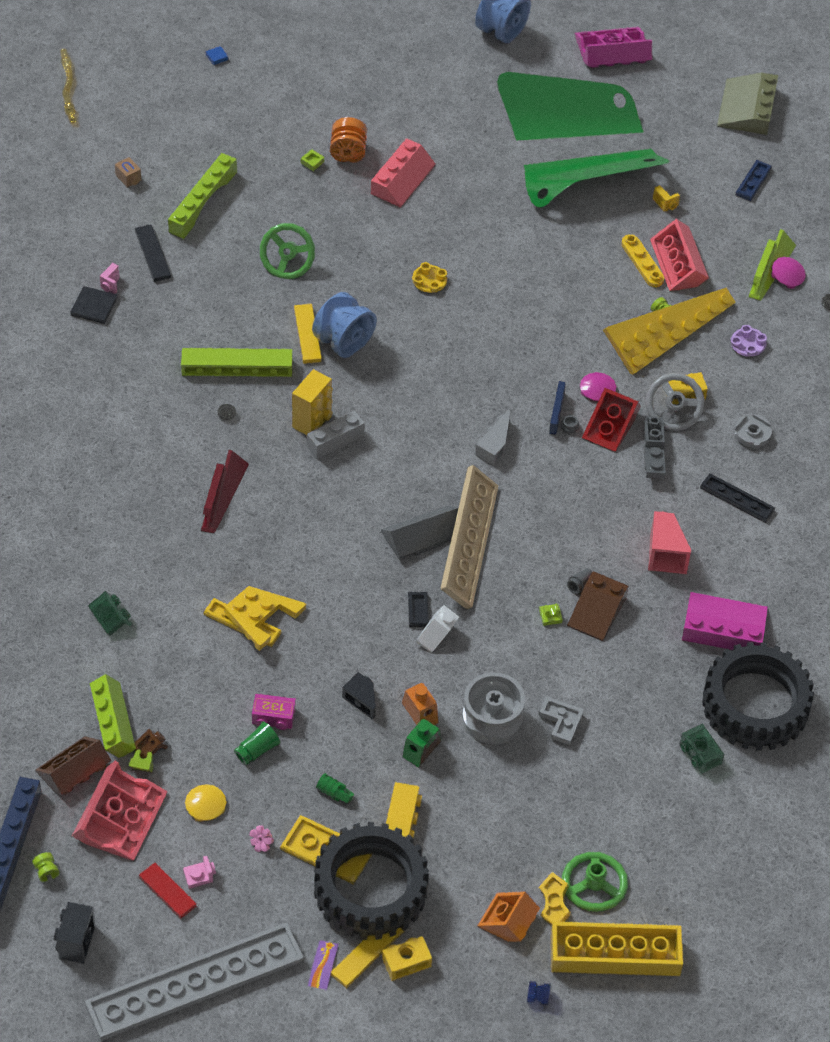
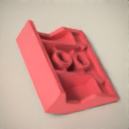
M113 761L102 775L72 837L86 845L134 861L167 791L147 779L132 777L121 770L119 762Z

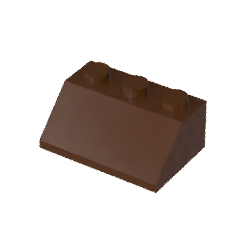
M84 736L35 769V771L54 793L66 795L78 783H84L89 780L90 775L95 771L99 772L107 767L106 764L112 760L99 739Z

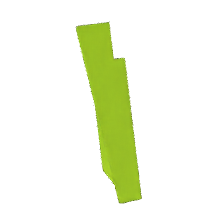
M782 229L779 231L776 242L770 239L767 242L753 279L749 298L760 301L763 299L775 280L771 276L773 263L778 258L790 257L796 247V244Z

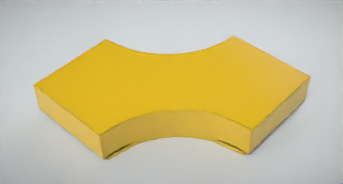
M553 872L539 886V890L545 896V907L541 917L551 926L552 922H565L571 915L564 904V896L569 885Z

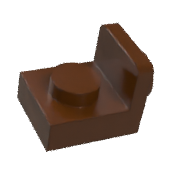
M148 729L134 742L135 751L141 750V758L145 759L148 752L154 755L160 748L167 749L168 746L164 742L166 738L159 731L155 733Z

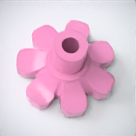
M263 825L256 827V830L250 831V836L253 837V839H250L252 846L255 845V851L266 852L270 850L269 845L273 843L274 839L268 828L264 829Z

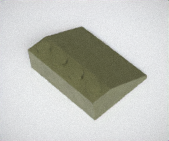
M761 72L727 79L717 127L767 135L778 75Z

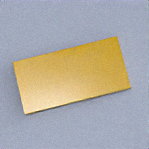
M300 815L280 846V850L315 866L316 858L320 856V849L323 844L329 846V838L333 834L338 837L340 833ZM361 855L346 861L338 868L336 877L354 885L372 855Z

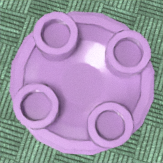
M743 325L741 329L733 333L731 346L738 354L753 357L765 350L767 336L750 325Z

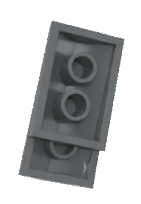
M446 506L381 529V533L399 559L413 553L417 556L452 540L458 508Z

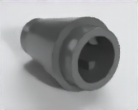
M586 568L569 577L567 582L568 589L574 594L582 593L586 582L592 574V570Z

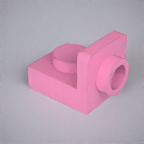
M112 263L100 275V286L105 292L117 293V281L120 277L118 265Z
M207 856L203 857L202 863L183 868L189 889L212 883L213 875L216 874L214 863L209 862Z

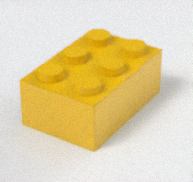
M313 369L292 392V428L307 435L322 427L325 420H330L333 414L332 378Z

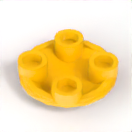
M423 262L413 272V284L423 292H438L447 284V271L438 266L430 265L428 262Z
M200 785L193 788L187 794L185 800L186 810L196 821L213 820L225 812L226 797L221 789L216 786Z

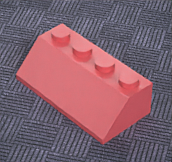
M406 138L371 180V194L401 207L436 163L421 144Z
M675 219L650 239L669 291L695 288L709 279L689 226Z

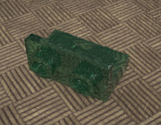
M104 591L88 607L105 632L111 636L125 623L129 626L133 623L130 620L131 614L127 609L120 606L121 600L115 594L111 595Z

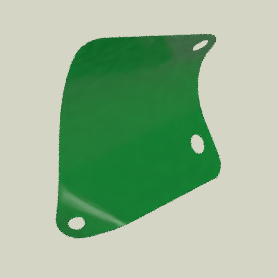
M504 72L498 77V91L505 106L516 141L644 133L631 94L619 85L516 72ZM617 93L625 97L626 102L622 108L617 107L614 103V96ZM652 149L523 166L525 170V184L530 201L536 207H544L555 196L575 182L662 165L670 161L657 155ZM646 159H656L655 161H652V162H645V161H644V160H646ZM543 188L548 189L546 197L539 199L537 196L538 192Z

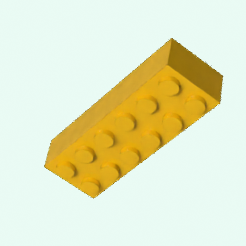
M552 922L551 972L657 976L681 975L683 967L681 925Z

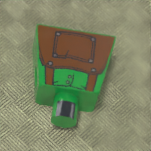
M422 719L407 736L402 758L419 768L440 744V729L427 720Z

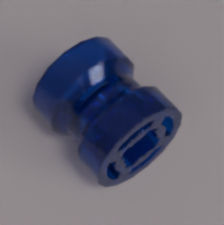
M529 981L527 1002L534 1003L538 1000L542 1005H548L551 984L544 983L538 986L536 981Z

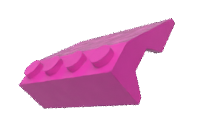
M639 27L575 33L583 61L591 68L604 64L606 66H613L615 63L627 65L635 61L645 63L647 60H652V40H645L644 32Z
M690 592L682 640L733 650L734 646L738 644L741 647H746L747 642H753L754 646H760L764 637L767 606Z

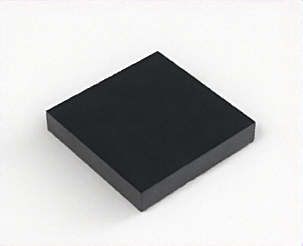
M83 286L70 311L71 316L105 324L117 300V294Z

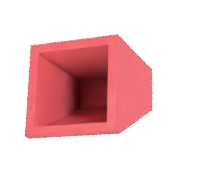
M654 511L650 535L648 570L687 574L691 548L674 513Z

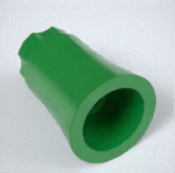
M263 721L252 734L234 749V753L246 766L270 749L280 745L281 742L272 727Z

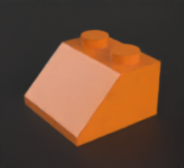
M526 892L496 893L477 926L507 942H521L526 936L531 923L535 920L540 907Z

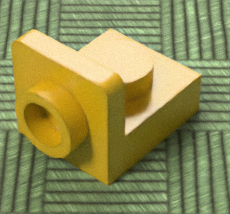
M659 185L654 187L652 199L665 212L677 208L680 195L676 193L669 196V193Z

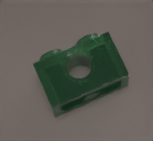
M703 723L682 733L679 743L683 753L689 755L692 766L695 769L698 768L701 774L723 763L724 753Z

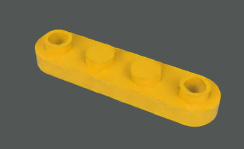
M631 234L625 235L622 238V247L646 283L651 287L662 286L664 275L639 238Z

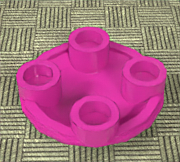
M781 257L773 263L772 278L786 285L787 288L793 289L804 282L806 277L805 270L797 260L790 257Z
M590 373L584 376L580 383L581 395L591 400L599 401L604 388L616 392L615 381L604 373Z

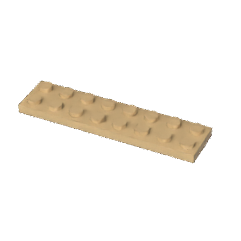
M474 465L467 469L440 588L466 609L473 607L499 486Z

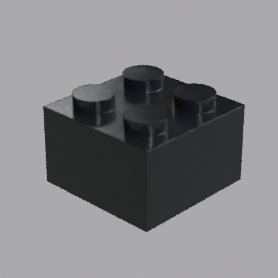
M68 902L66 909H62L60 914V928H56L54 933V941H56L55 950L58 951L59 959L84 964L96 927L93 906Z

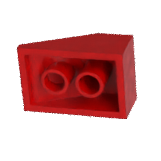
M604 388L582 438L616 452L641 408L639 401Z

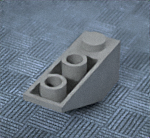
M507 410L504 415H500L493 427L490 426L485 436L479 438L475 444V455L493 466L505 454L510 410Z

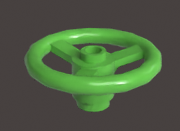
M281 223L271 227L263 236L260 243V258L263 266L271 275L283 279H295L303 276L311 268L315 259V245L311 236L304 228L293 223ZM283 230H292L299 233L305 239L306 244L297 246L296 243L291 241L285 243L277 233ZM270 238L279 246L281 261L278 269H275L270 264L267 257V245ZM287 248L290 250V254L286 253ZM308 251L307 260L299 270L292 273L285 272L289 260L297 257L298 253Z
M585 852L575 856L566 864L562 873V880L569 885L565 893L567 898L577 907L587 911H606L614 908L624 899L628 889V877L622 864L612 856L601 852ZM591 860V864L586 868L585 879L571 887L570 876L573 869L578 864ZM600 861L609 864L615 869L619 876V889L606 881L607 869ZM586 889L593 891L602 889L613 898L603 903H590L579 898L577 894Z

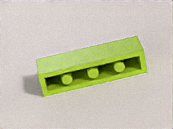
M104 674L91 682L90 687L104 748L107 752L120 758L134 751L136 747L121 684L114 678Z

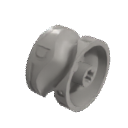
M485 673L474 678L468 684L464 695L463 725L469 735L479 742L491 745L502 744L512 740L519 733L523 724L522 714L525 707V694L521 685L514 678L502 673Z

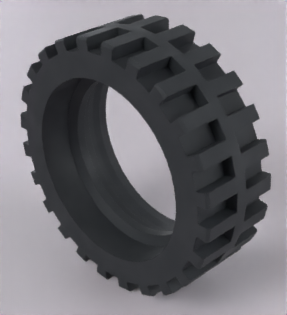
M747 642L746 647H741L738 644L734 646L731 652L729 649H726L722 653V658L719 656L715 658L713 666H710L706 677L702 706H705V717H711L709 725L712 728L717 726L719 729L718 735L720 737L728 736L730 738L729 743L733 745L736 741L742 743V748L748 749L750 745L756 746V751H762L763 746H769V749L773 750L776 749L778 743H781L782 746L787 745L790 737L795 740L799 735V731L804 730L814 699V691H812L814 684L813 680H808L810 675L808 669L803 670V663L799 659L795 661L792 659V653L789 651L783 653L780 651V647L776 645L774 648L767 647V643L761 642L760 646H754L753 642ZM756 673L766 675L777 680L787 689L791 695L792 704L788 712L775 718L758 719L749 717L737 711L728 702L724 695L725 685L730 679L742 674Z
M368 822V826L363 827L360 826V823L353 824V829L347 830L346 827L341 829L338 837L333 834L329 838V846L323 844L320 849V856L316 858L314 869V896L317 899V907L319 911L324 910V919L327 922L334 921V928L340 931L341 928L347 930V936L353 937L354 933L359 934L362 940H367V936H375L376 940L382 939V934L389 933L390 937L395 936L397 929L401 928L405 931L409 928V920L415 922L418 919L419 911L424 909L429 879L427 858L422 856V848L419 844L413 845L414 838L409 834L404 837L402 829L398 827L395 830L388 829L389 824L382 823V827L374 826V822ZM367 854L383 856L396 862L405 871L407 887L405 893L399 899L381 907L359 906L348 901L338 892L335 884L338 868L346 861L357 856Z

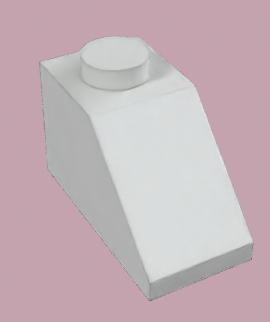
M443 605L433 615L416 642L432 653L454 626L459 616Z

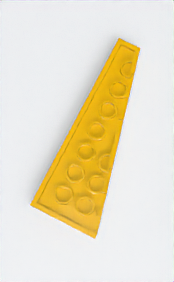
M726 287L608 326L603 331L629 373L633 375L736 302Z

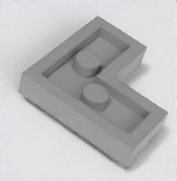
M546 696L539 716L557 722L551 734V739L570 745L584 714V709Z

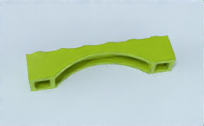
M224 153L218 156L168 218L169 233L183 239L194 227L202 208L210 196L221 186L227 185L237 173L236 158Z

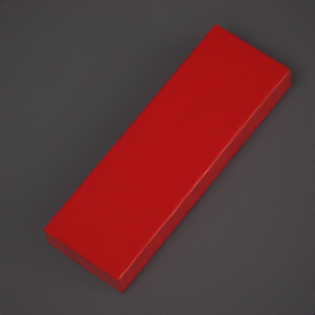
M155 862L139 874V878L180 919L197 907V903Z

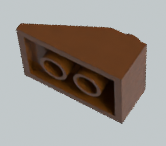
M593 571L583 588L567 626L603 641L627 598L629 586Z

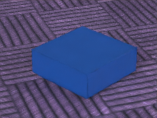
M221 46L206 51V56L213 65L228 60V55Z

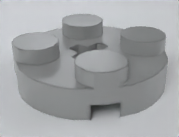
M753 414V417L745 415L736 422L734 436L744 446L758 449L770 441L772 435L771 424L760 415ZM754 429L757 430L756 433H752V432L749 431V430H752V431H753Z

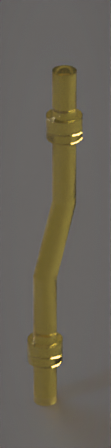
M63 48L60 50L61 64L65 69L67 79L62 94L65 102V113L68 115L69 122L73 124L76 122L75 107L71 102L69 93L74 76L71 69V58L68 56L67 50Z

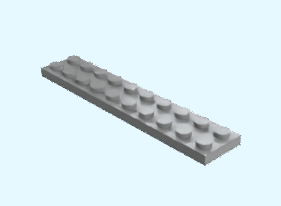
M286 922L85 1000V1005L100 1041L304 962V957Z

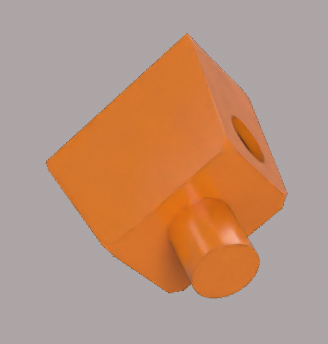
M424 683L407 689L404 693L402 704L416 725L422 719L427 720L433 725L438 724L437 703Z

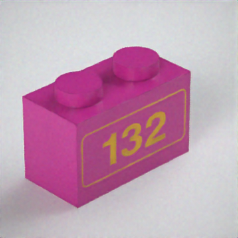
M255 694L252 724L259 726L264 721L268 725L280 730L292 729L296 699Z

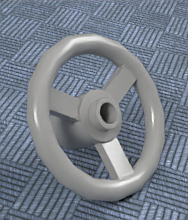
M670 373L660 376L651 384L646 394V409L649 417H659L653 407V397L656 390L662 386L668 396L666 399L667 409L662 416L664 429L679 432L690 428L699 420L704 411L705 399L701 387L694 379L684 374ZM676 380L688 384L694 390L697 399L685 398L681 392H674L668 381ZM673 399L678 400V405L672 404ZM684 406H697L693 416L686 422L680 424L667 423L674 411H679Z

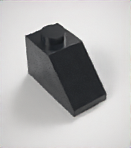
M357 672L342 687V697L371 719H374L376 712L374 684L369 677Z

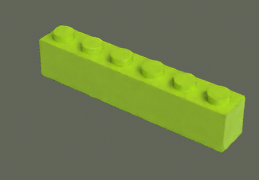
M182 348L181 373L182 376L292 377V349Z

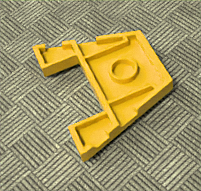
M248 586L224 607V613L238 628L240 627L245 632L246 638L252 640L255 643V648L260 651L271 641V635L258 627L278 609L296 619L306 609L307 604Z

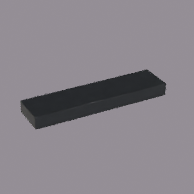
M152 224L135 228L137 239L153 281L170 279L171 273Z
M711 473L700 485L702 490L765 523L775 511L774 506Z

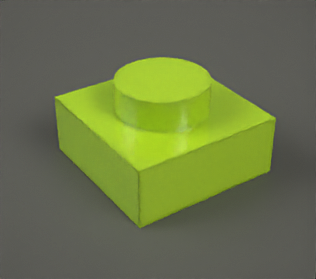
M312 149L300 158V163L312 171H315L325 162V157Z

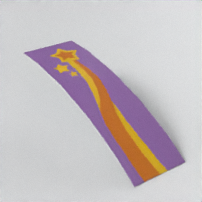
M319 941L308 986L327 990L338 944Z

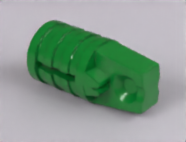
M326 773L320 777L316 785L317 790L338 802L342 800L345 803H349L355 795L346 788L344 783L328 776Z

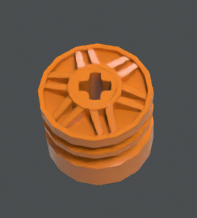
M345 117L335 121L332 125L330 154L335 160L356 163L365 156L368 129L361 120Z

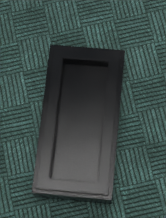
M408 592L409 627H426L429 623L427 592Z

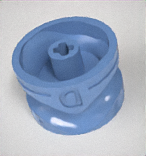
M481 0L475 18L476 27L485 33H491L495 30V36L498 40L506 44L510 43L523 30L530 14L531 2L530 0Z
M340 292L332 296L320 308L314 319L312 332L321 342L331 343L332 350L339 356L348 358L364 347L375 330L377 317L367 307L359 306L357 300L349 293Z

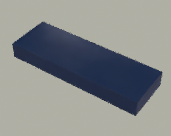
M756 160L735 195L751 201L771 171L772 165Z
M562 381L558 383L550 421L549 434L552 435L557 434L565 395L566 383Z

